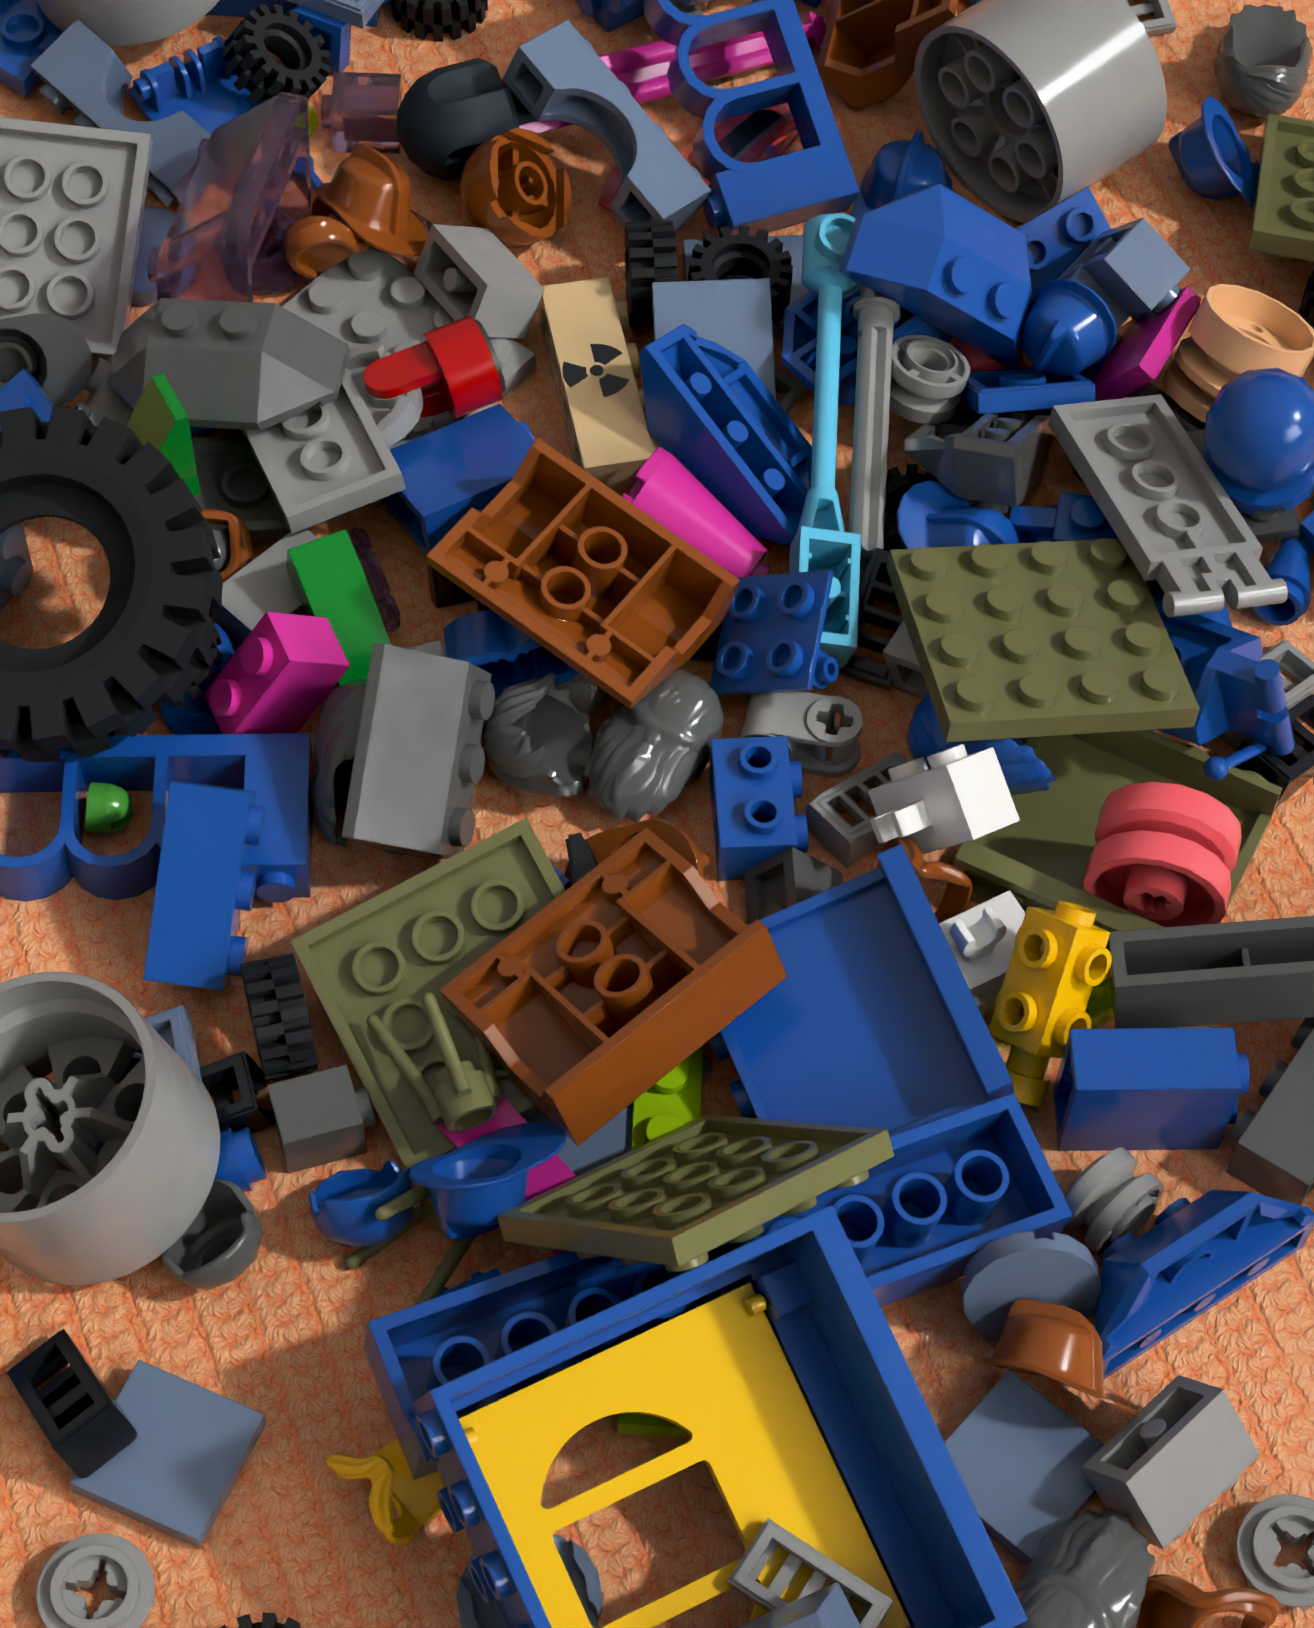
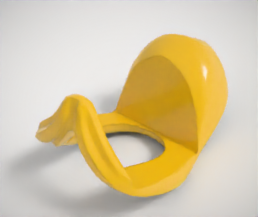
M398 1437L380 1448L370 1457L358 1458L345 1453H334L324 1460L326 1465L333 1469L340 1478L348 1480L367 1479L371 1481L369 1508L378 1530L394 1545L404 1546L409 1544L425 1524L443 1512L438 1501L437 1491L445 1488L439 1471L414 1480ZM392 1502L398 1512V1518H393Z

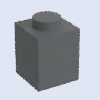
M347 1064L267 1085L272 1115L288 1174L367 1153L364 1128L375 1125L374 1114L367 1089L364 1086L353 1088Z

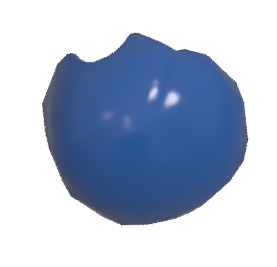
M389 1160L385 1162L380 1171L365 1168L339 1171L323 1180L314 1191L308 1194L311 1215L316 1227L326 1238L348 1248L381 1245L398 1236L410 1221L413 1206L384 1221L376 1219L375 1211L392 1201L395 1197L413 1188L412 1180L409 1179L410 1168H403L401 1172L397 1163Z

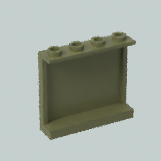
M1150 730L1028 737L1024 745H1029L1033 748L1035 756L1045 763L1052 771L1051 776L1056 777L1057 780L1049 783L1050 787L1045 791L1011 795L1020 821L975 840L962 843L954 858L953 867L966 874L971 880L972 894L970 900L977 904L986 902L1010 890L1025 913L1028 906L1055 910L1058 901H1066L1095 911L1097 914L1093 925L1108 932L1165 928L1084 891L1083 880L1089 855L1096 846L1095 830L1100 808L1107 796L1129 784L1153 781L1180 784L1207 793L1226 805L1240 822L1242 837L1237 863L1230 873L1231 892L1228 902L1229 907L1271 822L1283 788L1268 782L1258 773L1240 770L1235 767L1229 769L1224 779L1211 781L1205 776L1203 771L1205 761L1210 758L1207 753L1198 747L1182 745Z

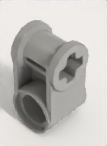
M805 691L752 693L740 738L787 736L789 761L800 760L802 771L817 773L825 777H840L849 774L855 769L860 760L858 737L863 727V715L854 702L841 696H827ZM835 713L841 715L840 727L834 726ZM827 747L833 748L831 761L826 758Z

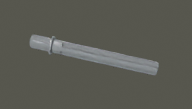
M860 284V300L853 305V317L858 321V347L849 533L861 534L860 558L870 559L875 548H884L892 342L894 322L900 317V306L895 301L885 298Z

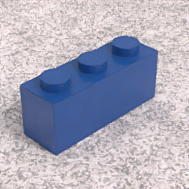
M179 780L170 781L143 980L223 991L230 986L231 976L242 977L240 964L246 961L248 940L247 937L237 936L240 910L251 911L256 887V872L246 871L249 845L260 846L265 821V807L255 805L257 791Z

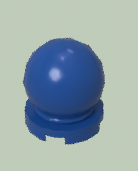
M1280 368L1245 371L1222 386L1206 413L1202 457L1238 511L1254 515V510L1272 511L1283 507V512L1289 511L1307 499L1314 490V390L1304 378Z

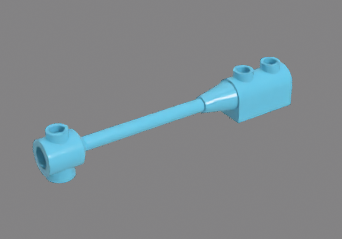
M844 213L815 216L805 223L803 230L801 281L806 289L819 294L811 489L807 492L798 530L790 544L789 573L832 570L834 572L819 649L829 657H834L839 669L846 665L857 648L861 534L848 533L844 530L838 492L835 490L842 295L856 290L860 283L838 271L855 221L854 217Z

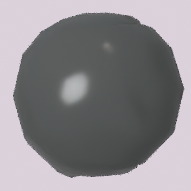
M214 1179L209 1195L197 1217L184 1234L161 1254L162 1262L168 1272L180 1284L192 1289L210 1290L237 1279L257 1259L263 1234L262 1224L254 1207L241 1188L232 1181Z

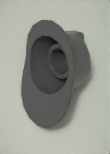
M33 313L0 319V388L22 369H25L36 379L54 406L57 407L72 401L85 388L92 372V352L84 334L71 321L54 314Z

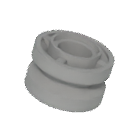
M907 335L897 339L892 345L890 410L902 418L922 424H939L951 419L956 412L961 392L964 390L970 375V365L966 357L951 344L931 336Z
M1124 1147L1116 1148L1092 1162L1075 1179L1064 1197L1073 1214L1067 1226L1070 1229H1076L1087 1225L1088 1230L1084 1242L1097 1255H1102L1114 1241L1130 1232L1135 1234L1150 1218L1164 1191V1185L1151 1173H1145L1138 1177L1133 1176L1137 1160Z

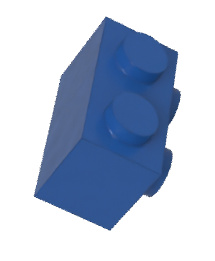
M787 736L711 739L709 785L718 881L744 880L745 870L790 847L807 853L808 828L806 815H795L793 799L802 798L800 760L789 761Z

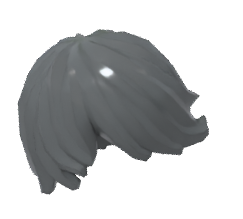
M549 672L544 678L540 677L513 684L495 698L493 712L488 720H484L482 732L484 742L481 746L486 753L487 762L492 772L506 785L530 794L554 795L556 798L561 799L562 797L576 795L577 792H584V782L588 778L583 772L588 764L594 745L592 742L596 735L590 732L591 728L588 724L589 715L577 710L570 701L569 695L571 693L569 688H555L556 676L554 672Z

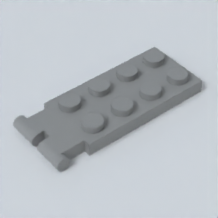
M1161 394L1055 405L1052 407L1048 426L1144 581L1157 580L1164 591L1163 610L1167 617L1218 612L1224 607V599L1231 609L1279 604L1287 600L1288 589L1286 582L1282 578L1271 579L1260 563L1259 559L1263 547Z

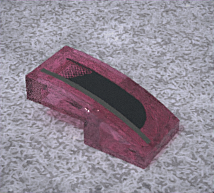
M786 103L725 119L714 129L715 139L721 150L732 159L744 163L760 162L765 159L782 156L799 137L789 106ZM692 151V153L688 156V159L691 165L700 172L696 163L694 162V155Z

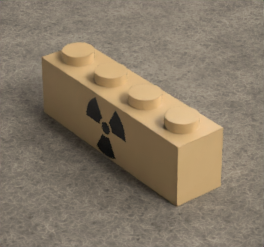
M609 277L542 286L545 290L540 300V325L573 462L619 495L623 496L624 493L628 495L639 480L636 474L652 453L660 446L652 435H649L647 430L643 388L637 389L635 378L640 377L637 347L635 343L626 344L623 335L628 333V316L624 299L614 300Z

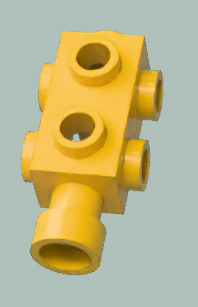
M1058 901L1055 910L1027 907L1022 925L1015 937L1014 951L1002 988L999 990L995 1000V1010L988 1030L991 1035L1012 1044L1007 1062H1004L1013 1081L1014 1093L1019 1103L1042 1106L1050 1083V1078L1045 1075L1050 1057L1062 1058L1070 1029H1091V1018L1085 1010L1093 986L1102 983L1111 968L1112 956L1110 951L1106 949L1111 932L1093 925L1097 914L1095 911L1074 903Z

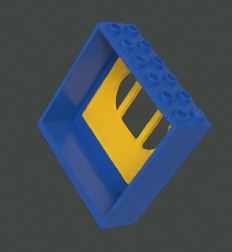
M832 1205L441 1385L409 1405L414 1415V1419L406 1422L411 1442L424 1463L434 1460L445 1485V1488L437 1491L438 1501L443 1514L454 1533L465 1530L476 1555V1558L468 1561L469 1571L475 1586L486 1603L496 1600L508 1628H594L586 1615L553 1541L554 1532L700 1461L708 1466L742 1540L745 1552L766 1519L769 1518L892 1599V1607L879 1628H905L909 1625L911 1628H1014L1028 1620ZM744 1277H748L750 1283L466 1416L459 1419L456 1412ZM625 1413L646 1414L665 1419L689 1434V1440L685 1444L550 1509H545L541 1505L546 1475L557 1453L575 1433L598 1419ZM777 1546L756 1581L768 1589L789 1554ZM742 1557L599 1628H653L733 1588V1586L727 1583V1580ZM802 1564L781 1598L788 1603L795 1601L814 1571ZM827 1581L823 1588L832 1584ZM852 1599L849 1604L857 1618L863 1606ZM754 1603L749 1621L768 1613V1611Z

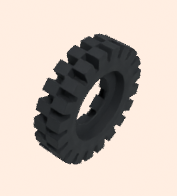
M53 406L49 422H42L31 407L0 412V534L19 522L38 517H57L73 521L89 530L102 545L109 562L110 585L106 601L99 615L86 630L72 640L45 649L20 648L0 640V757L7 759L9 751L13 750L17 751L27 762H59L60 749L71 747L83 758L111 749L112 746L108 733L120 727H123L132 738L159 720L150 707L155 701L164 695L176 704L195 678L186 665L192 655L204 659L207 658L217 629L208 618L209 610L222 609L223 578L213 563L214 559L220 558L213 530L202 515V508L184 480L179 477L171 462L150 442L142 445L132 429L105 416L99 426H95L85 411L80 409Z

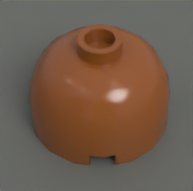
M513 128L479 145L462 169L459 184L461 202L469 221L474 227L490 229L505 246L519 248L533 245L553 236L555 231L564 227L569 220L572 205L569 177L565 168L556 171L553 162L548 157V154L554 152V149L546 140L531 130Z

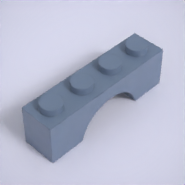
M76 19L30 65L45 83L38 90L41 95L62 115L68 109L72 110L77 115L73 120L76 126L151 134L153 147L147 190L166 208L174 201L191 216L238 169L220 143L183 110L155 121H136L124 117V98L133 77L112 48L80 20Z
M566 20L518 47L502 80L537 122L563 121L575 124L595 135L607 147L616 163L619 181L616 195L609 208L625 226L626 222L673 221L676 231L691 222L711 189L703 181L698 170L686 161L667 138L664 130L649 117L633 98L628 87L617 79L596 54L591 43L580 35L570 21Z

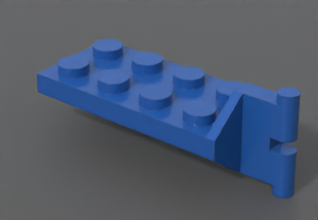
M1154 599L1200 708L1194 727L1157 730L1199 746L1228 731H1232L1269 745L1271 752L1275 755L1283 756L1291 753L1295 747L1289 711L1286 706L1287 701L1280 666L1272 659L1261 660L1263 650L1260 637L1197 614L1169 618L1163 610V602Z

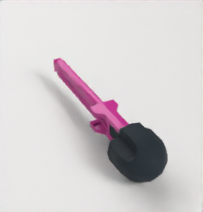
M813 12L802 13V26L810 48L820 47L826 31L824 18ZM763 31L703 46L689 53L690 66L696 77L704 83L774 64ZM660 40L606 55L597 54L617 79L628 87L631 95L639 104L673 95L669 88L667 72L672 55L676 49L675 45ZM481 58L440 67L419 77L405 93L397 111V138L409 160L424 173L444 181L460 180L462 169L473 151L486 140L508 130L521 128L540 134L573 125L563 121L537 122L500 78L496 66Z

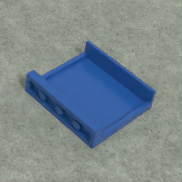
M902 844L877 854L879 868L760 919L768 929L787 977L710 1039L718 1061L720 1062L731 1057L741 1078L729 1084L743 1117L888 1129L889 1137L1014 1093L1013 1081Z

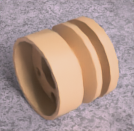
M1218 284L1208 288L1191 321L1189 330L1192 336L1181 340L1176 350L1175 358L1171 359L1165 370L1162 382L1166 392L1181 408L1205 423L1206 413L1222 386L1247 370L1280 368L1302 377L1314 356V329L1298 313L1280 301L1259 291L1239 285Z

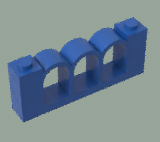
M643 0L645 18L653 32L665 42L676 46L667 72L670 91L682 108L691 115L702 118L696 129L692 147L694 162L702 176L710 182L708 187L711 191L703 202L705 218L710 228H717L719 232L720 228L730 227L732 235H739V226H749V235L756 236L759 229L771 232L807 222L818 215L847 211L860 190L794 0H752V4L701 16H693L681 12L670 0ZM763 31L778 74L777 77L736 88L717 89L706 85L696 77L690 66L689 53L703 46ZM788 103L804 149L760 162L744 163L732 159L721 150L715 139L714 125L725 119Z
M310 733L136 735L133 738L130 735L109 736L111 749L83 758L71 747L60 749L59 762H27L17 751L13 750L9 751L7 759L0 757V793L62 792L60 824L56 837L50 844L33 855L12 857L0 854V895L6 899L27 902L47 898L63 889L73 877L82 889L96 897L112 900L137 897L153 888L157 882L170 781L178 780L257 791L255 805L265 807L264 829L260 846L249 845L246 871L256 872L254 898L278 903L292 898L311 897L313 810L310 801V788L314 779V760ZM90 782L111 783L122 787L125 791H153L151 825L148 835L139 846L127 853L113 856L94 854L82 846L85 796Z

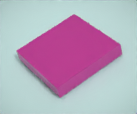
M1188 286L1181 289L1178 297L1158 314H1154L1153 311L1145 312L1141 317L1130 320L1117 330V333L1121 336L1120 340L1111 350L1101 371L1096 376L1089 378L1095 384L1096 401L1125 398L1156 379L1200 306L1202 299Z

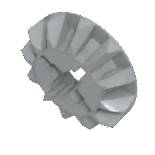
M1278 1495L1267 1498L1255 1505L1244 1517L1236 1533L1235 1562L1240 1564L1247 1578L1249 1589H1256L1271 1594L1280 1602V1606L1299 1607L1304 1612L1314 1606V1500L1298 1495ZM1276 1538L1278 1540L1282 1539L1289 1546L1296 1545L1299 1541L1303 1544L1309 1538H1312L1313 1541L1302 1560L1307 1569L1302 1570L1296 1563H1290L1285 1567L1281 1565L1276 1569L1273 1564L1281 1550V1545Z
M91 1534L76 1538L59 1548L44 1566L37 1585L36 1599L38 1611L47 1628H142L143 1621L147 1617L150 1608L155 1606V1582L150 1563L138 1547L124 1538L110 1534ZM105 1567L104 1571L110 1592L119 1594L120 1598L115 1597L114 1601H102L98 1612H94L92 1619H90L85 1598L75 1595L74 1591L79 1592L80 1588H93L96 1578L101 1577L102 1569Z

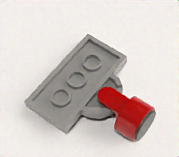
M467 316L421 334V343L393 354L385 351L383 342L363 344L351 349L337 400L325 405H321L318 402L300 415L263 430H242L293 534L405 490L406 487L402 473L388 447L405 438L419 422V418L436 416L448 411L455 419L501 401L503 399L502 393L506 392L505 380L498 357L486 330L479 320H473L471 316ZM320 317L308 321L328 333Z

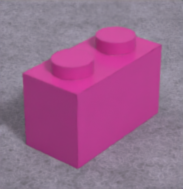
M266 612L206 690L204 696L222 734L297 733L348 670L350 664L326 617Z

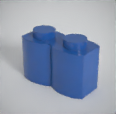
M492 610L466 614L455 619L443 629L447 657L470 662L491 673V683L494 686L495 698L513 684L540 677L544 678L549 672H554L556 676L555 686L579 674L575 669Z

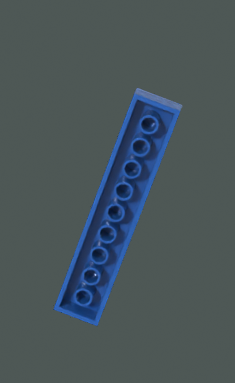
M1015 1093L891 1136L890 1141L894 1157L869 1169V1178L846 1188H831L816 1196L817 1204L813 1208L794 1215H779L763 1223L764 1231L759 1236L743 1242L724 1243L708 1251L709 1260L707 1262L832 1205L880 1307L965 1276L964 1269L970 1258L992 1241L1016 1232L1034 1231L1035 1239H1053L1052 1232L1061 1233L1073 1214ZM566 1251L369 1321L364 1351L413 1479L415 1480L437 1472L438 1469L434 1460L424 1463L411 1442L406 1427V1422L414 1419L409 1406L411 1403L441 1385L690 1270L670 1272L666 1270L663 1264L649 1262L637 1265H623L620 1262V1258L607 1256L581 1259L577 1257L576 1252ZM744 1277L456 1412L459 1419L740 1288L750 1283L748 1277Z

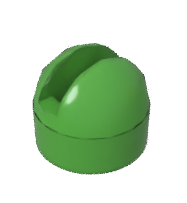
M90 782L85 815L87 833L111 834L128 826L133 817V806L130 795L122 787L111 783Z

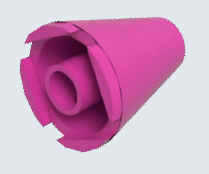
M661 447L656 449L636 474L639 480L629 494L624 493L622 497L734 576L768 575L771 567L763 562L768 550L672 453Z

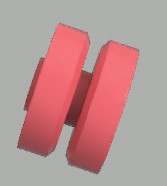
M1151 781L1126 785L1110 793L1100 808L1095 830L1096 846L1089 855L1083 880L1084 891L1163 927L1220 923L1226 915L1231 892L1230 873L1236 866L1242 839L1240 822L1226 805L1212 796L1180 784Z

